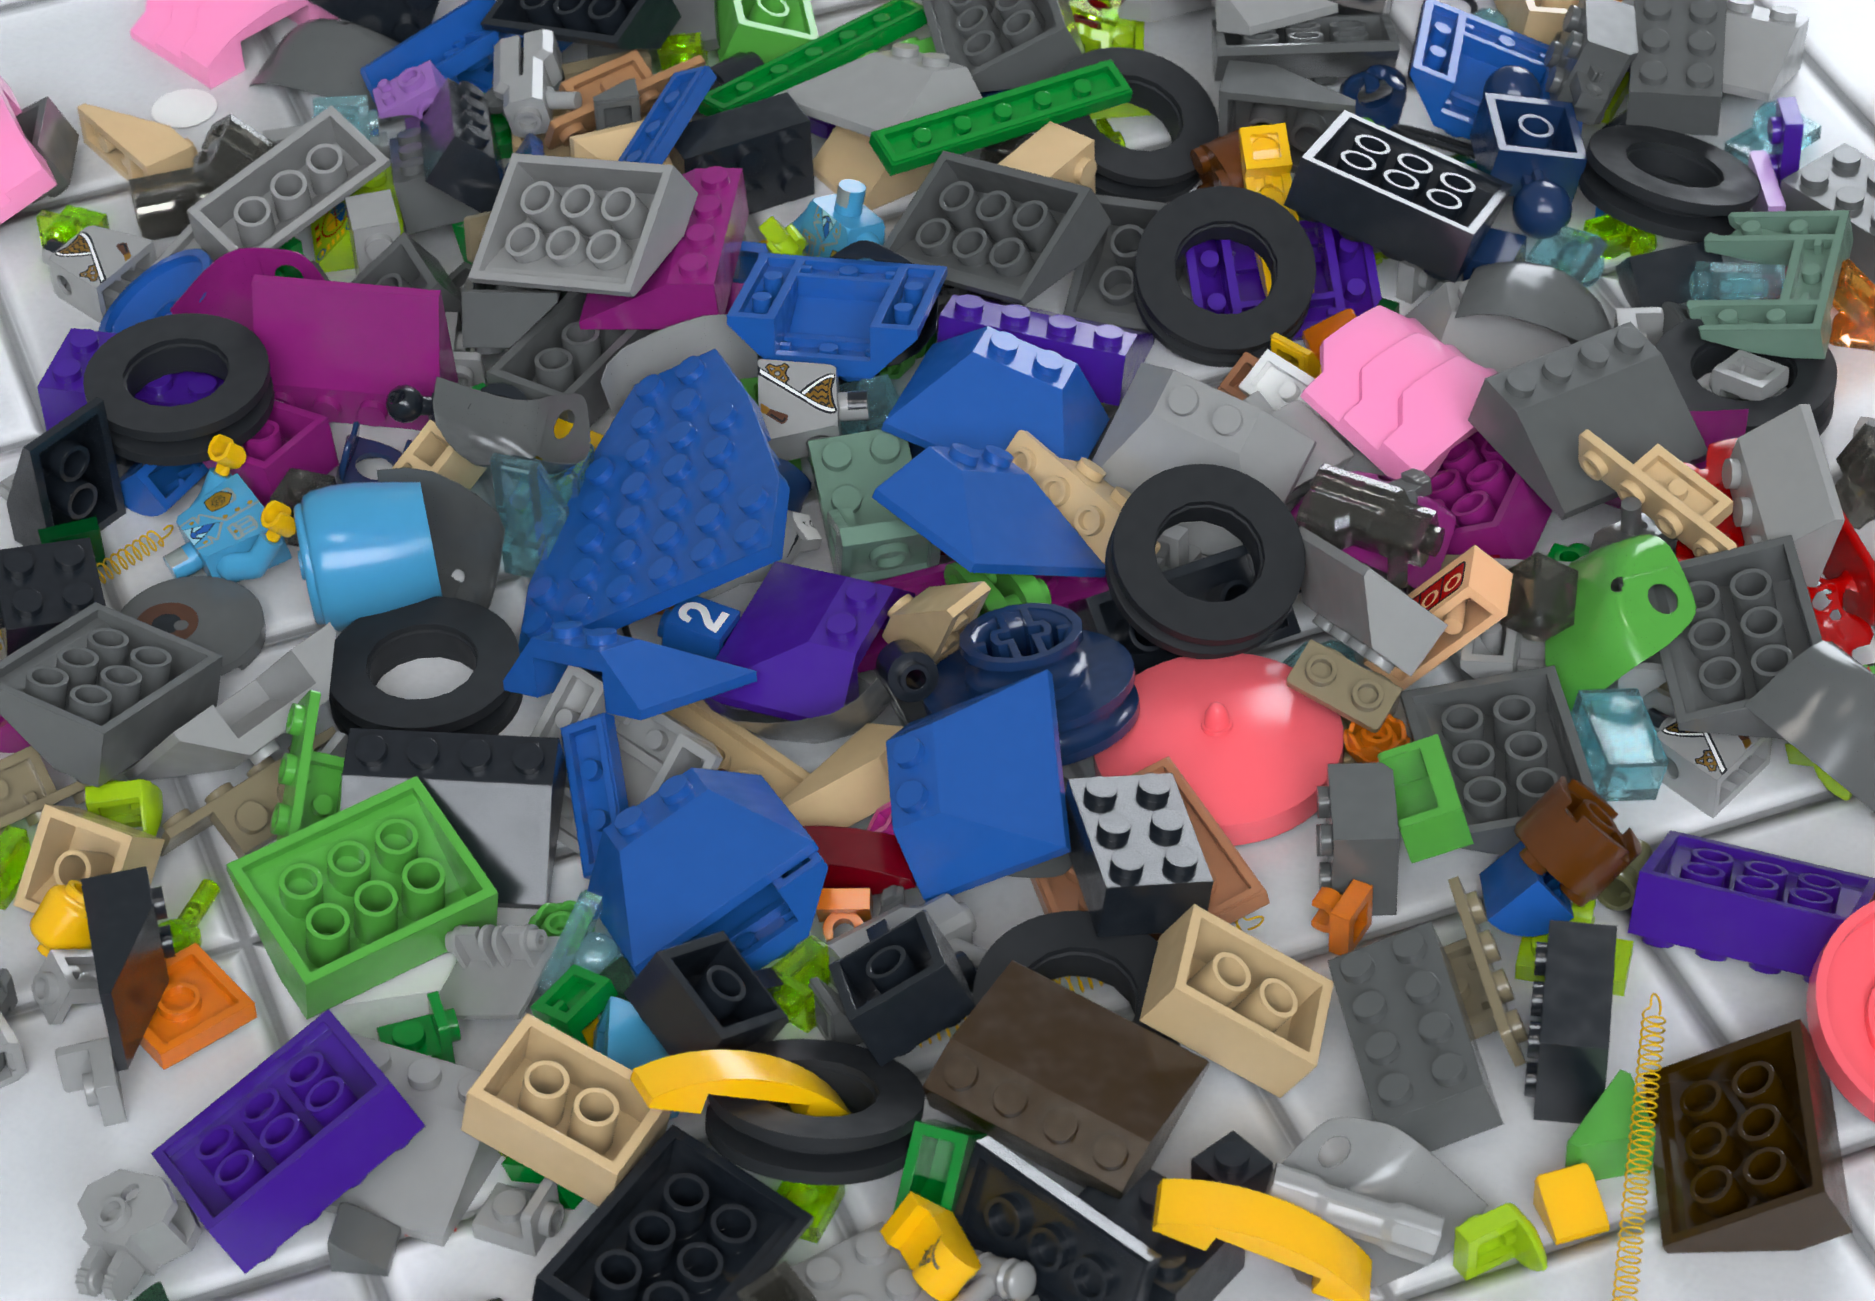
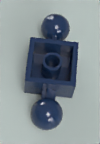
M1516 65L1501 67L1494 71L1485 82L1483 98L1469 135L1477 168L1484 173L1513 185L1509 196L1515 197L1512 205L1513 219L1517 227L1525 235L1535 239H1549L1560 234L1569 224L1572 216V201L1578 188L1580 176L1583 174L1588 161L1572 102L1541 99L1540 84L1529 70Z

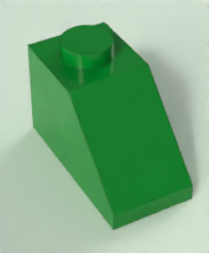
M936 1119L915 1121L893 1213L910 1192L954 1213L975 1142L987 1137L988 1133Z

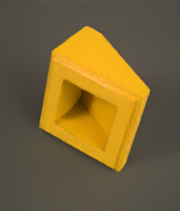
M1276 332L1271 335V351L1311 377L1316 379L1319 376L1320 361L1312 351Z
M1587 1163L1540 1174L1535 1178L1533 1205L1555 1245L1609 1231L1610 1224L1594 1175Z

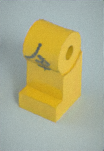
M913 1192L907 1195L880 1230L886 1243L899 1249L908 1266L913 1270L912 1275L918 1285L938 1301H953L965 1283L973 1278L981 1268L980 1260L954 1213Z

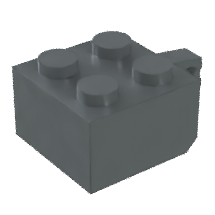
M1579 0L1577 6L1571 5L1566 12L1562 26L1563 33L1559 41L1553 40L1547 49L1544 65L1549 67V75L1545 91L1550 93V100L1572 102L1577 121L1594 126L1602 122L1609 103L1632 60H1635L1638 54L1636 12L1634 6L1616 0Z
M1383 763L1328 764L1327 786H1317L1318 818H1326V824H1316L1317 857L1327 856V862H1319V890L1321 887H1329L1343 895L1351 881L1355 879L1373 886L1372 916L1396 915L1400 837L1393 770Z

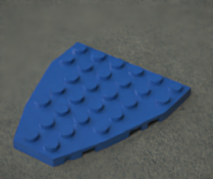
M716 348L699 356L688 357L679 365L660 374H651L634 385L586 464L528 585L518 645L519 654H521L532 637L551 632V626L555 623L580 621L583 623V628L619 629L782 559L790 488L786 479L778 470L777 466L780 465L778 456L769 446L768 442L771 440L759 406L745 390L744 385Z

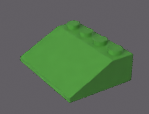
M418 776L226 864L227 872L280 980L306 1019L314 1017L327 1009L448 952L445 947V936L447 932L452 931L457 925L479 927L480 929L484 925L492 924L497 926V890Z

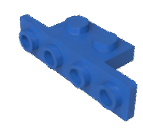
M468 0L362 67L360 73L374 103L373 89L378 87V83L381 80L387 79L390 81L398 77L406 69L417 67L429 60L445 79L450 78L455 82L459 81L457 75L463 71H472L486 65L490 61L488 55L494 52V45L500 40L498 35L502 32L484 30L480 23L496 0Z

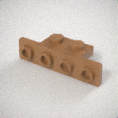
M634 50L561 82L558 91L580 92L582 105L580 108L570 110L571 112L550 121L544 140L545 145L549 150L560 145L568 147L570 146L569 137L596 130L593 97L625 80L635 78L639 93L640 111L645 113L651 110L674 73L705 66L706 61L702 55H697L653 75L638 51Z

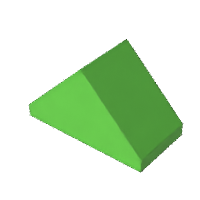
M1619 1070L1568 1140L1565 1168L1587 1163L1594 1175L1595 1181L1624 1176L1625 1172L1628 1171L1625 1164L1628 1161V1144L1631 1142L1629 1134L1631 1133L1630 1125L1633 1123L1631 1115L1633 1114V1096L1635 1095V1083L1631 1073ZM1636 1096V1102L1642 1101L1639 1096ZM1637 1105L1634 1107L1635 1111L1646 1110ZM1647 1112L1638 1113L1642 1116L1649 1117ZM1636 1114L1633 1117L1634 1121L1644 1119ZM1638 1122V1124L1643 1126H1653L1650 1122ZM1635 1124L1632 1126L1633 1131L1637 1129H1645L1636 1126ZM1650 1128L1649 1130L1653 1131V1132L1655 1133V1136H1656L1655 1129H1654V1128ZM1645 1131L1636 1132L1644 1136L1652 1135V1133ZM1635 1134L1631 1136L1632 1140L1642 1138ZM1653 1136L1652 1138H1644L1651 1140L1655 1145V1136ZM1647 1141L1635 1142L1641 1145H1651V1143ZM1633 1143L1630 1145L1631 1150L1636 1148H1643L1636 1146ZM1653 1145L1652 1147L1646 1148V1149H1649L1650 1151H1652V1152H1653V1155H1654V1145ZM1641 1150V1151H1634L1635 1153L1642 1154V1155H1649V1154H1650V1152L1642 1151V1150ZM1630 1153V1155H1629V1158H1630V1159H1633V1158H1646V1159H1649V1160L1652 1162V1164H1651L1650 1166H1648V1167H1642V1168H1646V1169H1648L1649 1171H1652L1653 1155L1650 1156V1157H1639V1156L1634 1155L1633 1153ZM1643 1160L1633 1161L1638 1164H1649V1162ZM1631 1162L1628 1165L1629 1169L1640 1167L1632 1164ZM1633 1170L1635 1173L1647 1172L1644 1170Z

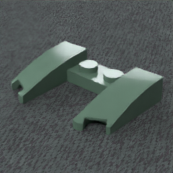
M1850 211L1731 212L1728 215L1729 225L1736 230L1731 235H1718L1710 232L1704 239L1705 252L1762 264L1788 266L1780 299L1687 300L1686 306L1690 319H1701L1704 324L1698 326L1700 338L1751 353L1785 358L1825 360L1832 332L1830 312L1841 269H1847L1854 241Z

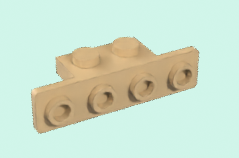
M1586 429L1579 435L1578 460L1584 472L1592 479L1602 480L1617 492L1621 500L1626 497L1638 498L1642 503V512L1655 522L1658 529L1665 536L1671 539H1678L1693 551L1695 557L1737 548L1733 540L1716 528L1733 513V500L1660 444H1656L1633 464L1590 430Z
M1019 430L1006 448V451L1014 457L1012 462L1031 476L1087 545L1105 564L1106 549L1110 535L1121 509L1131 493L1118 486L1113 488L1103 479L1106 472L1091 460L1083 457L1079 461L1059 458L1028 431ZM1158 541L1155 547L1156 554L1161 548V545Z

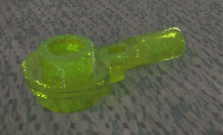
M209 879L202 880L179 917L159 924V926L170 925L175 954L195 942L201 947L202 938L198 925L220 893V888L214 881Z

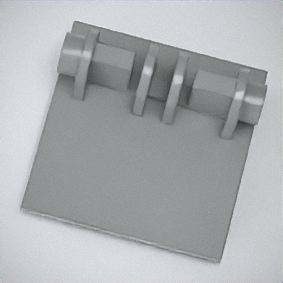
M491 924L484 925L481 929L479 927L457 925L452 931L447 932L445 936L446 949L449 952H453L458 961L439 993L444 1010L454 1008L457 1019H521L563 941L562 937L547 936L546 932L543 929H539L535 924H526L524 926H509L506 924L495 926Z

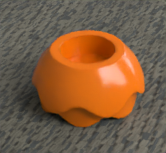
M1391 714L1387 716L1377 733H1372L1351 721L1349 728H1346L1343 734L1345 748L1357 763L1379 762L1377 755L1380 752L1410 743V737L1406 733L1404 722L1393 717Z

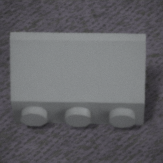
M1799 404L1738 437L1731 457L1725 459L1723 463L1722 482L1726 489H1730L1734 503L1733 520L1736 527H1741L1745 541L1744 546L1792 535L1807 587H1817L1845 518L1810 404Z

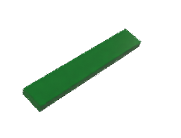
M891 0L709 91L699 105L698 111L705 116H711L763 100L857 60L861 55L869 51L878 50L927 25L928 22L922 5L911 0Z
M1112 59L871 132L869 144L889 176H893L935 163L943 151L959 155L1038 131L1050 121L1060 124L1128 103L1131 100L1133 91Z

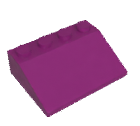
M713 166L709 168H696L682 174L698 193L684 236L634 297L587 293L579 320L580 330H662L671 325L697 317L725 314L749 215L742 168Z
M254 274L252 279L253 333L261 340L268 354L274 399L327 416L329 422L353 424L358 421L360 425L421 431L429 421L428 416L420 415L416 420L409 423L395 421L388 414L386 408V398L389 392L399 385H409L415 387L422 396L431 397L435 390L436 377L459 383L441 290Z
M1478 431L1450 450L1436 474L1431 477L1432 493L1427 495L1451 510L1456 516V525L1446 555H1462L1476 545L1488 555H1500V559L1530 560L1553 511Z

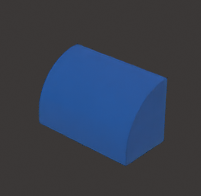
M136 462L119 478L125 507L144 516L161 515L168 511L208 473L209 469L203 462L178 466H157Z
M1520 841L1479 874L1487 920L1499 930L1511 935L1534 937L1548 934L1550 920L1569 922L1574 918L1571 902L1561 890V883L1548 871L1541 876L1526 865L1519 855V852L1525 847Z

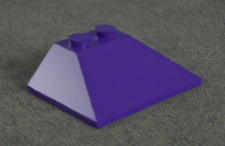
M1299 221L1314 251L1316 279L1315 292L1312 294L1307 316L1291 341L1303 340L1302 332L1343 310L1353 309L1356 317L1377 306L1382 299L1372 245L1363 241L1355 242L1341 236L1338 230L1321 222ZM1208 240L1192 246L1184 254L1191 300L1198 307L1216 314H1239L1257 307L1266 298L1255 251L1249 246L1233 240Z
M777 561L774 562L715 659L756 671L757 681L709 698L724 705L790 721L832 714L859 697L857 668L879 630H885L890 619L887 612L900 598L906 594H910L915 598V593L866 580Z

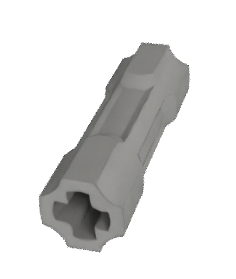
M1276 1163L1270 1175L1265 1194L1307 1210L1335 1226L1347 1236L1378 1245L1386 1253L1426 1266L1430 1265L1432 1258L1435 1256L1444 1223V1216L1401 1202L1390 1204L1327 1184L1317 1175Z

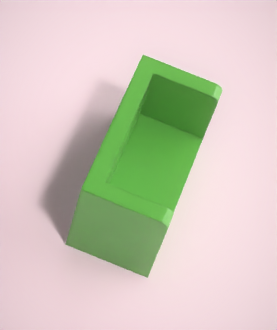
M1438 734L1380 752L1377 755L1379 763H1383L1393 770L1398 826L1412 864L1474 844Z

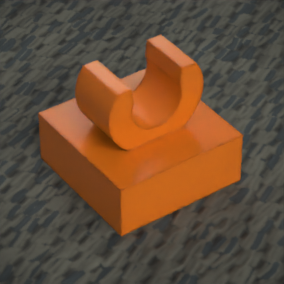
M1353 879L1343 895L1332 888L1321 887L1312 900V906L1319 908V910L1312 919L1311 925L1319 931L1329 933L1328 952L1341 956L1354 951L1371 926L1372 885Z
M822 888L816 913L819 922H824L823 934L826 942L835 938L834 931L840 924L847 923L855 928L873 918V898L870 888Z

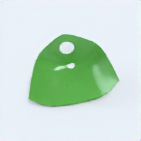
M1650 534L1637 535L1599 548L1572 561L1556 579L1548 607L1545 629L1546 667L1555 665L1572 714L1576 713L1628 671L1665 648L1691 623L1695 616L1696 604L1686 576L1671 547L1660 537ZM1622 577V591H1612V581ZM1653 585H1665L1674 592L1677 598V608L1674 612L1663 614L1652 607L1648 599V591Z

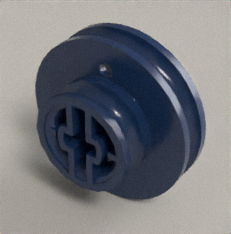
M1044 603L1006 606L987 612L969 622L959 634L960 649L948 655L937 664L938 683L934 691L927 698L923 699L927 715H930L1048 669L1053 674L1062 766L1094 756L1117 743L1134 726L1140 711L1139 696L1134 685V662L1129 651L1122 644L1106 635L1083 630L1082 619L1073 610L1056 604Z

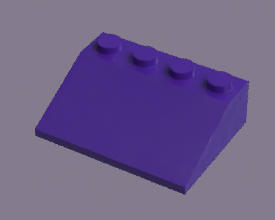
M969 294L951 296L939 315L937 334L938 343L987 326L1011 333L1020 340L1044 350L1054 351L1063 358L1078 363L1099 401L1115 406H1120L1141 363H1144L1155 343V337L1152 333Z
M1670 830L1639 871L1628 933L1642 936V942L1653 947L1671 948L1675 944L1695 949L1697 956L1707 960L1725 961L1729 957L1749 962L1751 969L1765 974H1780L1781 971L1803 975V980L1809 983L1814 964L1820 952L1838 927L1851 914L1875 900V878Z
M327 1009L151 1152V1154L207 1231L243 1273L246 1274L257 1264L268 1260L279 1246L302 1227L313 1223L324 1209L346 1191L363 1182L368 1173L391 1154L407 1146L412 1137L426 1127V1125L332 1012Z

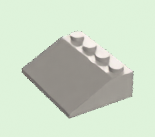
M1622 0V3L1634 6V0ZM1727 0L1722 92L1769 102L1801 68L1810 17L1797 15L1798 11L1788 6L1775 5L1768 9L1754 6L1753 0Z
M512 153L468 279L472 283L634 297L684 236L698 193L674 165Z
M349 1033L393 1084L426 1127L413 1136L407 1146L391 1154L369 1172L363 1182L346 1191L324 1210L336 1214L340 1202L352 1204L400 1226L401 1234L444 1247L503 1154L461 1131L467 1092L481 1075L482 1071Z

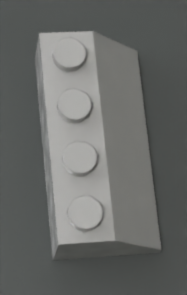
M331 105L187 209L195 240L214 260L239 248L278 249L342 202L344 197H349L391 166L390 160Z
M1300 526L1299 530L1304 543L1306 562L1301 592L1303 603L1317 613L1312 622L1386 673L1390 674L1393 668L1397 667L1404 673L1412 676L1448 625L1370 567Z

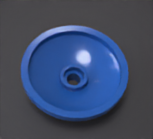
M187 249L157 262L132 281L114 300L105 313L98 331L119 333L132 325L148 319L172 315L170 311L172 306L197 277L214 262L213 259L204 250ZM206 293L203 294V296L201 297L199 303L203 300V298L205 297Z

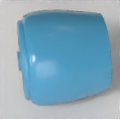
M351 482L329 485L308 492L303 496L301 503L294 506L293 512L300 551H297L302 580H306L312 612L317 624L326 625L330 622L336 632H342L360 617L398 609L435 596L442 597L420 482Z

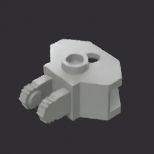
M119 1169L87 1186L77 1204L87 1226L82 1239L90 1245L81 1262V1268L77 1269L78 1273L75 1275L76 1281L74 1283H76L79 1290L78 1293L97 1297L98 1294H102L103 1290L105 1299L114 1301L128 1300L129 1295H132V1289L136 1288L143 1274L155 1276L160 1266L193 1250L202 1233L200 1224L186 1201L175 1200L169 1184L162 1177ZM139 1188L138 1195L126 1202L125 1199L128 1193L133 1189Z

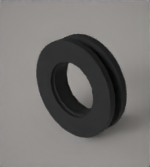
M1101 48L1074 58L1061 70L1059 75L1112 59L1133 91L1131 100L1128 103L1143 108L1158 118L1169 132L1172 141L1168 147L1153 151L1132 150L1112 142L1102 134L1089 115L1058 124L1095 140V161L1097 163L1095 174L1096 194L1168 203L1191 191L1201 178L1192 163L1190 151L1218 138L1219 122L1215 106L1200 83L1175 63L1156 54L1133 48Z
M1639 125L1611 126L1595 132L1590 138L1586 151L1588 161L1578 182V186L1584 196L1611 217L1648 233L1696 243L1703 242L1705 236L1710 232L1718 235H1731L1736 229L1729 225L1728 215L1731 212H1751V208L1755 205L1760 192V182L1755 173L1730 153L1710 143L1682 133Z
M1214 186L1193 190L1166 204L1156 213L1145 228L1138 245L1134 266L1133 293L1135 303L1148 330L1162 345L1173 353L1189 361L1206 366L1234 367L1244 352H1248L1260 359L1267 349L1271 351V335L1275 332L1289 340H1292L1307 316L1315 286L1316 262L1314 251L1300 223L1288 210L1273 199L1252 190L1231 186ZM1208 240H1233L1249 246L1265 260L1271 273L1272 287L1268 296L1255 308L1239 314H1216L1198 307L1183 293L1176 274V267L1181 256L1192 246Z
M183 313L160 316L137 323L120 331L108 339L93 354L85 369L83 379L87 403L96 397L104 400L114 453L128 460L148 465L178 466L211 460L208 455V446L213 437L218 434L233 439L235 444L241 446L256 435L265 425L274 405V388L270 375L269 359L261 340L247 327L230 319L209 314ZM186 371L202 372L224 380V383L211 395L190 404L172 407L157 406L134 398L135 394L149 382L168 374Z
M1687 319L1667 331L1655 347L1662 353L1689 411L1749 409L1746 433L1799 404H1810L1819 436L1830 423L1834 408L1837 366L1829 348L1827 349L1825 360L1785 358L1752 353L1789 367L1787 390L1780 395L1764 400L1738 401L1718 396L1702 387L1697 381L1705 374L1711 373L1719 363H1722L1739 350L1702 340L1698 331V326L1704 325L1701 319Z
M1189 464L1167 469L1152 476L1130 495L1121 509L1108 541L1105 572L1107 584L1117 608L1140 635L1156 646L1177 655L1195 659H1217L1246 653L1268 640L1282 625L1303 582L1306 563L1305 548L1299 527L1293 515L1281 499L1264 484L1247 474L1228 467L1212 464ZM1204 521L1223 527L1241 540L1252 557L1255 572L1253 583L1245 594L1230 601L1205 602L1188 597L1171 585L1160 570L1155 553L1157 539L1166 529L1181 522Z
M435 596L405 607L360 617L347 626L334 643L329 692L333 720L339 731L348 736L350 728L498 735L513 720L523 698V694L505 691L503 685L504 678L520 655L517 639L509 625L491 610L470 601L451 597ZM441 657L461 662L473 670L469 679L452 692L429 699L408 700L388 695L376 687L381 677L400 664L419 658Z
M1089 911L1054 912L1034 917L1016 925L994 942L984 955L977 969L973 987V999L976 1005L1013 960L1050 980L1065 976L1091 977L1113 986L1129 1001L1135 1015L1132 1020L1133 1023L1180 1046L1179 1042L1139 1021L1158 942L1149 934L1097 937Z
M817 1039L775 1040L754 1044L741 1051L762 1053L782 1058L811 1071L837 1092L851 1114L815 1117L791 1113L781 1109V1107L789 1106L788 1103L708 1094L709 1105L706 1111L705 1131L709 1142L718 1153L732 1163L756 1174L781 1181L809 1185H847L868 1182L889 1176L904 1168L914 1123L922 1119L925 1104V1093L922 1083L903 1064L893 1059L880 1066L867 1048Z

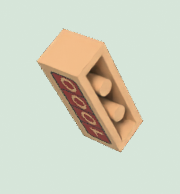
M1474 545L1408 594L1410 598L1448 625L1413 675L1409 676L1397 667H1394L1391 673L1388 674L1365 658L1363 664L1372 671L1387 677L1393 684L1403 688L1402 691L1507 616L1513 573L1478 546Z

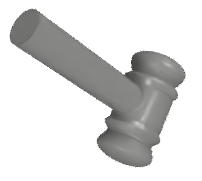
M974 1250L980 1260L981 1268L973 1278L965 1283L963 1287L966 1289L953 1301H988L993 1295H998L1006 1300L1025 1301L1032 1295L1036 1287V1271L1029 1262L1019 1261L1015 1258L1006 1259L995 1256L990 1252L983 1253L980 1250Z

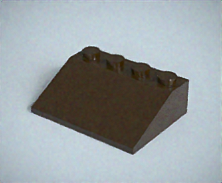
M1012 960L950 1038L922 1087L930 1107L974 1130L988 1133L987 1136H990L1000 1144L1083 1188L1091 1186L1119 1199L1152 1168L1210 1063L1196 1054Z
M1800 1019L1662 1067L1660 1071L1655 1072L1661 1078L1658 1081L1652 1082L1657 1083L1660 1088L1653 1091L1659 1097L1656 1100H1650L1658 1105L1657 1108L1651 1110L1657 1116L1650 1120L1656 1124L1654 1127L1656 1136L1653 1165L1662 1245L1667 1253L1799 1251L1853 1233L1830 1078L1818 1059L1810 1033ZM1652 1074L1644 1075V1077L1650 1079L1658 1078V1076ZM1645 1084L1647 1088H1657L1654 1084ZM1646 1093L1648 1098L1656 1097L1654 1094ZM1647 1103V1107L1655 1106L1652 1103ZM1648 1113L1649 1117L1654 1116V1114Z

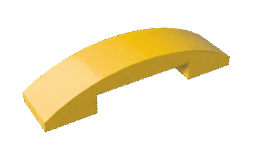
M1280 123L1239 128L1244 189L1258 192L1273 199L1288 210L1299 222L1296 211L1284 206L1292 184V159L1286 124ZM1255 252L1262 286L1267 297L1272 287L1271 273L1265 260Z
M741 1050L687 1052L661 1058L633 1069L630 1077L644 1102L651 1109L701 1114L707 1095L712 1094L788 1103L794 1113L815 1117L851 1114L837 1092L820 1077L795 1063L762 1053Z
M1162 1179L1158 1184L1152 1231L1204 1251L1217 1238L1312 1275V1293L1333 1301L1370 1300L1372 1260L1351 1238L1322 1218L1279 1198L1225 1183L1193 1179Z

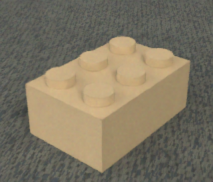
M1194 904L1159 937L1139 1021L1281 1098L1317 1067L1334 982Z
M526 1013L467 1092L461 1131L599 1207L666 1132L671 1111L648 1108L630 1080L632 1070Z

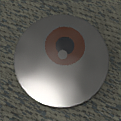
M187 576L161 582L136 595L120 611V613L222 655L221 676L236 668L243 670L250 665L260 653L266 638L264 613L255 595L244 586L219 577Z

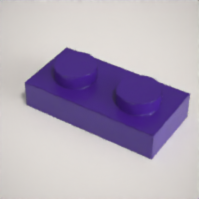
M1796 97L1777 98L1775 116L1769 117L1767 123L1768 140L1770 145H1772L1769 157L1780 188L1781 180L1798 171L1800 165L1804 122Z

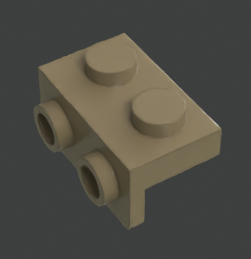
M1312 639L1309 640L1286 681L1287 686L1372 733H1377L1389 714L1394 716L1403 689L1393 684L1382 674L1369 671L1347 659L1339 651L1325 647Z

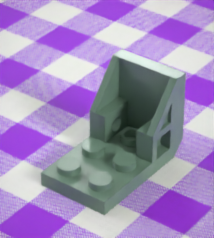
M881 429L808 441L807 451L834 574L876 582L939 565L941 550L872 498L875 489L912 460L908 441Z

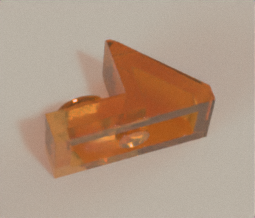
M1848 258L1842 263L1833 300V306L1839 313L1833 319L1829 342L1834 346L1875 351V285Z

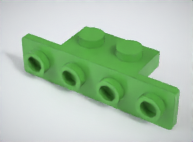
M309 690L298 704L293 703L288 713L286 734L293 735L290 753L283 755L278 773V783L285 785L283 801L276 804L270 825V832L277 835V840L340 812L342 772L345 758L312 751L321 692Z

